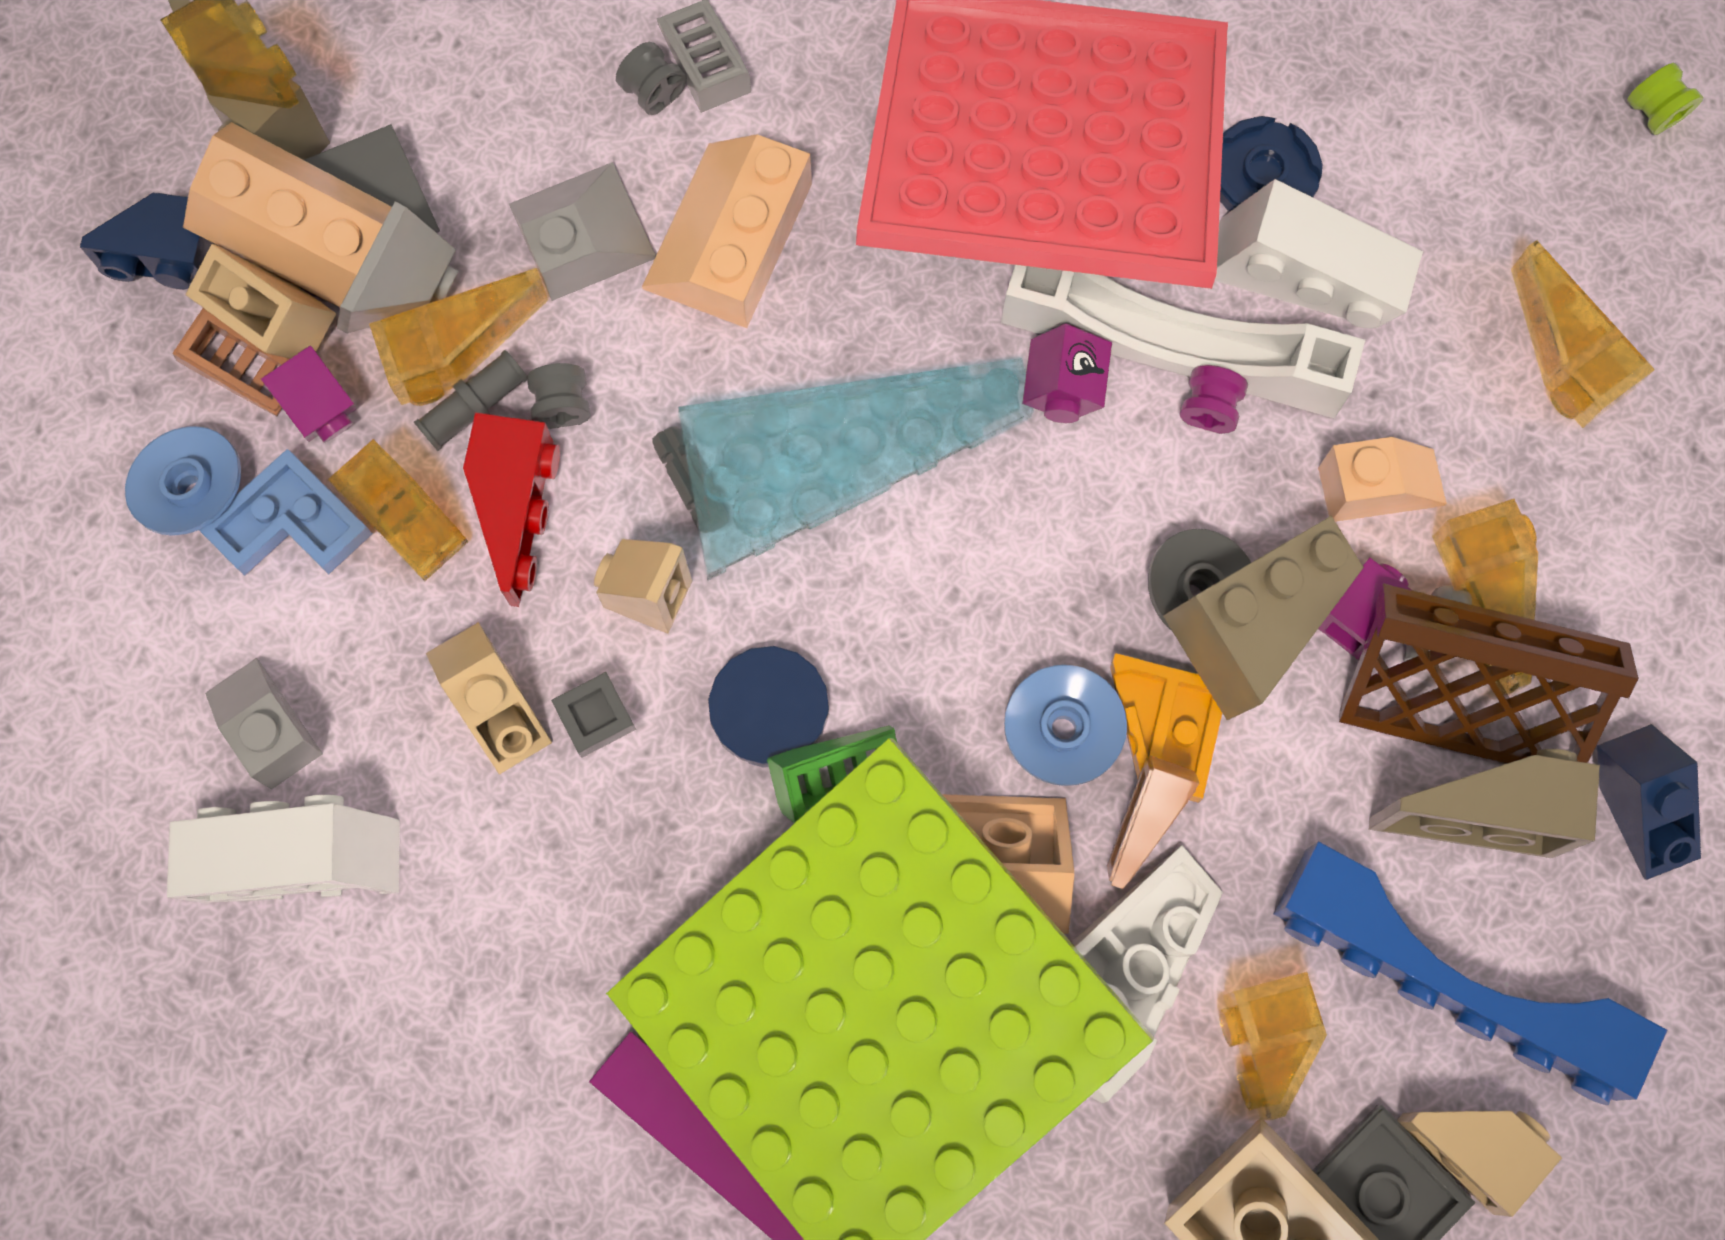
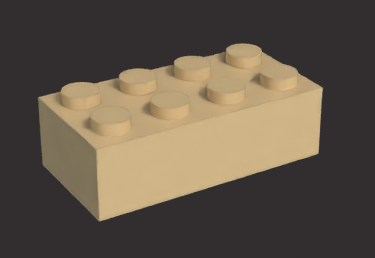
M1262 1118L1257 1120L1168 1205L1164 1222L1179 1240H1379Z

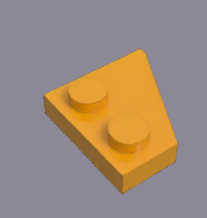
M1115 653L1111 661L1110 670L1116 693L1121 699L1126 713V735L1137 779H1139L1146 758L1149 759L1150 756L1191 769L1196 773L1200 783L1190 801L1199 803L1204 798L1222 717L1220 708L1199 674Z

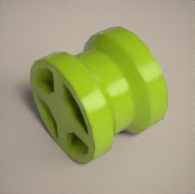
M1676 63L1668 64L1657 70L1640 83L1627 98V102L1633 109L1642 110L1649 118L1647 127L1654 135H1658L1682 121L1700 105L1704 98L1697 89L1688 88L1681 80L1683 71Z

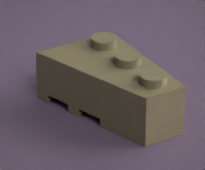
M1330 516L1163 615L1224 717L1226 720H1230L1263 704L1364 567L1333 517Z

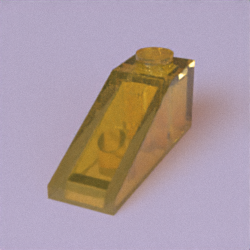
M1538 240L1531 243L1511 268V272L1543 383L1551 392L1550 398L1556 410L1566 418L1575 419L1584 428L1635 390L1655 369Z
M534 268L369 323L389 386L400 404L411 403L416 406H422L441 399L444 396V391L452 389V385L460 379L464 380L536 313L548 301V297L538 270Z
M1515 498L1447 520L1432 538L1456 591L1464 590L1469 592L1472 596V605L1535 620L1539 554L1536 548L1537 536L1533 523L1528 516L1521 514ZM1517 672L1499 681L1509 697L1531 684L1532 675Z

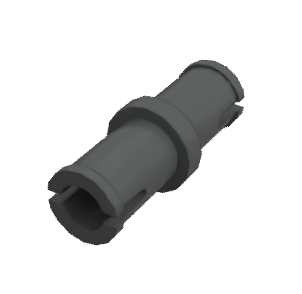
M504 350L499 357L466 383L460 379L452 385L455 391L423 417L415 420L414 424L433 447L439 451L445 443L473 422L475 412L490 414L488 409L522 382H526L527 375L513 357Z

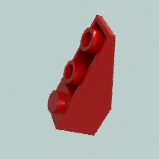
M475 412L463 470L500 591L510 606L519 607L522 591L530 592L535 583L537 558L536 556H531L530 553L534 534L543 535L546 529L549 506L548 501L542 499L546 479L554 480L557 475L560 447L557 444H553V439L544 422Z

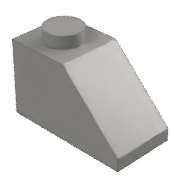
M257 658L205 693L218 729L251 778L268 788L274 789L323 754Z

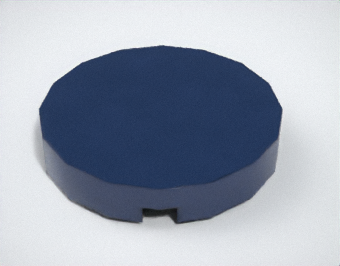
M1259 116L1241 120L1223 133L1220 202L1229 212L1274 179L1306 195L1315 196L1322 177L1323 163L1317 145L1303 129L1292 123L1289 126L1275 122L1276 118Z
M776 646L751 648L730 659L715 677L708 698L710 723L722 747L740 760L762 768L769 767L767 762L769 757L792 749L816 744L823 734L829 716L827 688L816 667L797 652Z

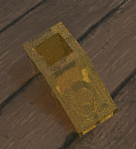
M193 0L160 19L179 52L208 95L287 109L299 103L288 80L297 76L296 72L277 43L266 48L260 36L266 34L267 31L247 0L239 5L234 0Z
M374 439L328 479L345 502L424 582L469 542L418 483Z
M1307 972L1223 995L1226 1008L1219 1009L1218 1012L1221 1029L1229 1047L1238 1045L1245 1071L1238 1072L1237 1074L1240 1092L1248 1110L1257 1109L1259 1117L1263 1120H1274L1286 1116L1327 1036Z

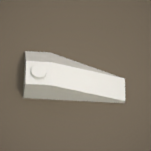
M1182 845L1175 849L1071 942L1153 1037L1157 1032L1165 1011L1174 1004L1180 990L1177 988L1186 964L1190 956L1197 952L1223 894L1220 888ZM1154 1038L1152 1043L1090 1097L1100 1103L1109 1101L1150 1058L1157 1039Z

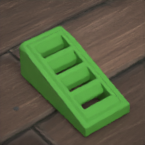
M888 725L792 749L767 758L781 813L793 823L798 821L847 776L844 759L851 757L853 769H855L867 758L866 751L876 750L888 738H892L897 742L894 728ZM824 766L828 768L832 785L823 788L819 768ZM802 774L807 789V793L803 794L801 793L797 777Z

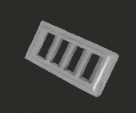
M702 0L657 18L658 26L677 65L687 76V86L701 113L751 93L749 72L708 0ZM700 17L705 22V24L680 34L675 29V27ZM711 34L712 39L686 49L685 43ZM716 49L720 52L697 63L693 61L694 58ZM726 64L727 69L704 78L701 73Z

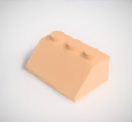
M230 122L212 136L189 189L183 228L340 307L392 207Z
M758 134L709 143L645 278L642 289L748 328L811 188L810 153Z
M942 794L1061 932L1069 934L1074 864L1066 798Z

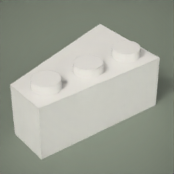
M1274 179L1220 219L1215 281L1347 319L1351 324L1361 328H1378L1407 312L1423 251Z
M337 795L307 796L304 798V806L289 808V803L254 802L250 804V813L236 814V810L231 808L212 807L198 809L197 819L170 822L167 897L211 903L283 899V895L320 891L321 897L342 896V889L350 888L380 892V894L399 893L400 820L344 806V797Z

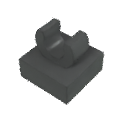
M607 672L551 700L581 758L636 730Z

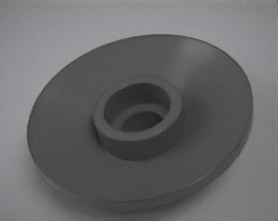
M1189 529L1173 535L1157 549L1148 570V591L1157 615L1171 630L1163 615L1194 597L1189 585H1194L1203 592L1247 566L1251 561L1234 541L1215 531Z

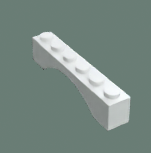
M1015 265L1006 292L1001 319L1003 324L1037 334H1044L1066 323L1112 342L1111 355L1190 377L1192 370L1198 366L1210 365L1230 369L1247 380V394L1334 419L1352 393L1365 344V339L1308 323H1248L1186 311L1134 292L1103 275Z

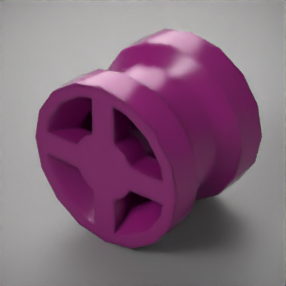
M1206 365L1194 368L1188 383L1192 390L1191 397L1184 400L1179 414L1181 419L1190 426L1218 434L1235 431L1240 417L1236 406L1237 402L1243 400L1248 388L1247 380L1240 374L1219 366Z

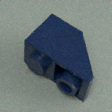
M153 192L82 236L80 248L96 265L98 271L110 279L130 282L133 281L135 275L151 277L164 286L185 290L192 283L211 244H216L183 228L188 197Z
M1652 724L1597 745L1598 765H1600V790L1643 878L1648 880L1701 859L1697 761Z

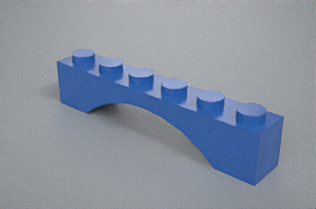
M1319 841L1305 850L1273 913L1287 921L1284 930L1295 939L1314 947H1319L1321 941L1344 953L1340 961L1350 969L1370 978H1376L1378 972L1401 984L1397 992L1405 999L1426 1009L1433 1010L1435 1004L1446 1008L1458 1015L1455 1024L1463 1031L1486 1041H1491L1494 1035L1516 1047L1513 1056L1517 1060L1544 1073H1550L1552 1067L1574 1078L1571 1088L1575 1092L1599 1104L1609 1105L1611 1099L1614 1101L1637 1100L1668 1031L1609 998L1582 1003H1541L1504 995L1469 980L1438 959L1411 933L1389 902L1376 872Z

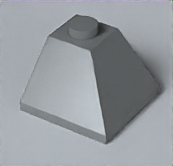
M613 162L509 203L551 301L654 260L656 257Z
M395 201L340 306L337 329L348 334L427 309L433 296L444 301L459 271L449 266L456 249L407 207Z

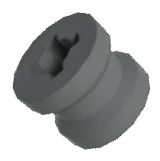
M650 41L640 44L623 59L616 72L615 81L626 93H634L638 96L639 106L648 115H656L679 97L685 87L687 76L677 64H668L664 60L665 54L662 49Z
M569 363L544 365L529 372L527 376L528 389L535 395L536 401L531 408L532 421L544 422L548 429L581 425L588 421L590 418L589 403L582 398V390L587 384L583 368Z

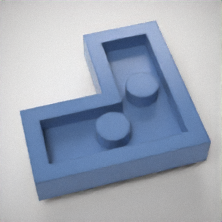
M288 449L236 494L229 507L220 517L199 530L244 576L288 536L329 575L372 535L367 526Z

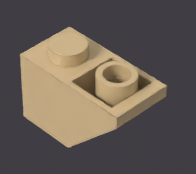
M479 622L426 653L439 684L499 775L552 743Z

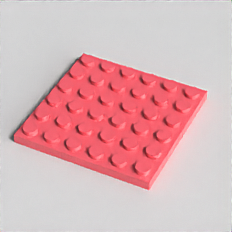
M896 0L857 225L856 245L1212 289L1217 274L1228 22L1043 0Z

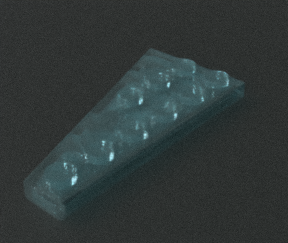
M1022 358L679 406L678 417L707 581L725 573L726 568L752 555L757 557L775 548L776 543L806 528L811 530L890 490L892 485L914 474L919 476L937 467L938 462L966 448L971 450L1030 419L1034 409L1022 404L1026 379Z

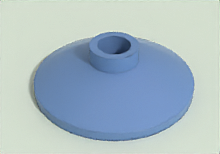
M190 426L166 432L150 442L132 463L125 483L127 506L139 523L155 533L175 536L198 531L220 517L233 501L241 480L239 456L235 448L224 436L208 428ZM196 483V485L189 492L185 493L186 489L191 484Z
M1054 665L1034 672L1015 689L1006 708L1004 731L1013 757L1030 775L1053 785L1074 786L1098 778L1114 764L1125 743L1127 719L1124 706L1118 694L1101 676L1079 666ZM1066 719L1073 724L1075 733L1069 739H1060L1054 735L1052 724L1056 720Z

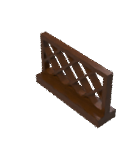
M1383 584L1376 602V618L1342 702L1339 722L1506 764L1537 755V751L1542 750L1538 744L1539 742L1570 731L1577 742L1572 751L1577 754V761L1588 763L1620 697L1630 698L1639 677L1630 643ZM1389 640L1412 646L1418 656L1388 668L1379 653L1384 641ZM1459 657L1474 661L1479 671L1449 683L1438 664ZM1373 668H1375L1378 673L1371 675ZM1427 669L1438 688L1409 699L1397 681ZM1521 672L1536 676L1541 685L1509 697L1499 680ZM1489 684L1499 702L1469 714L1458 696ZM1385 686L1388 687L1398 703L1380 712L1359 707L1363 695ZM1579 687L1601 692L1596 703L1574 712H1570L1560 696ZM1550 699L1561 717L1529 729L1519 711ZM1448 701L1458 717L1456 720L1436 726L1424 723L1418 712ZM1509 716L1519 732L1497 741L1483 737L1478 727ZM1585 725V727H1584V729H1583V731H1582V730L1580 729V726Z

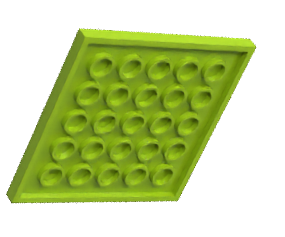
M888 738L606 993L804 1240H926L1154 1040L1149 1031L892 738Z

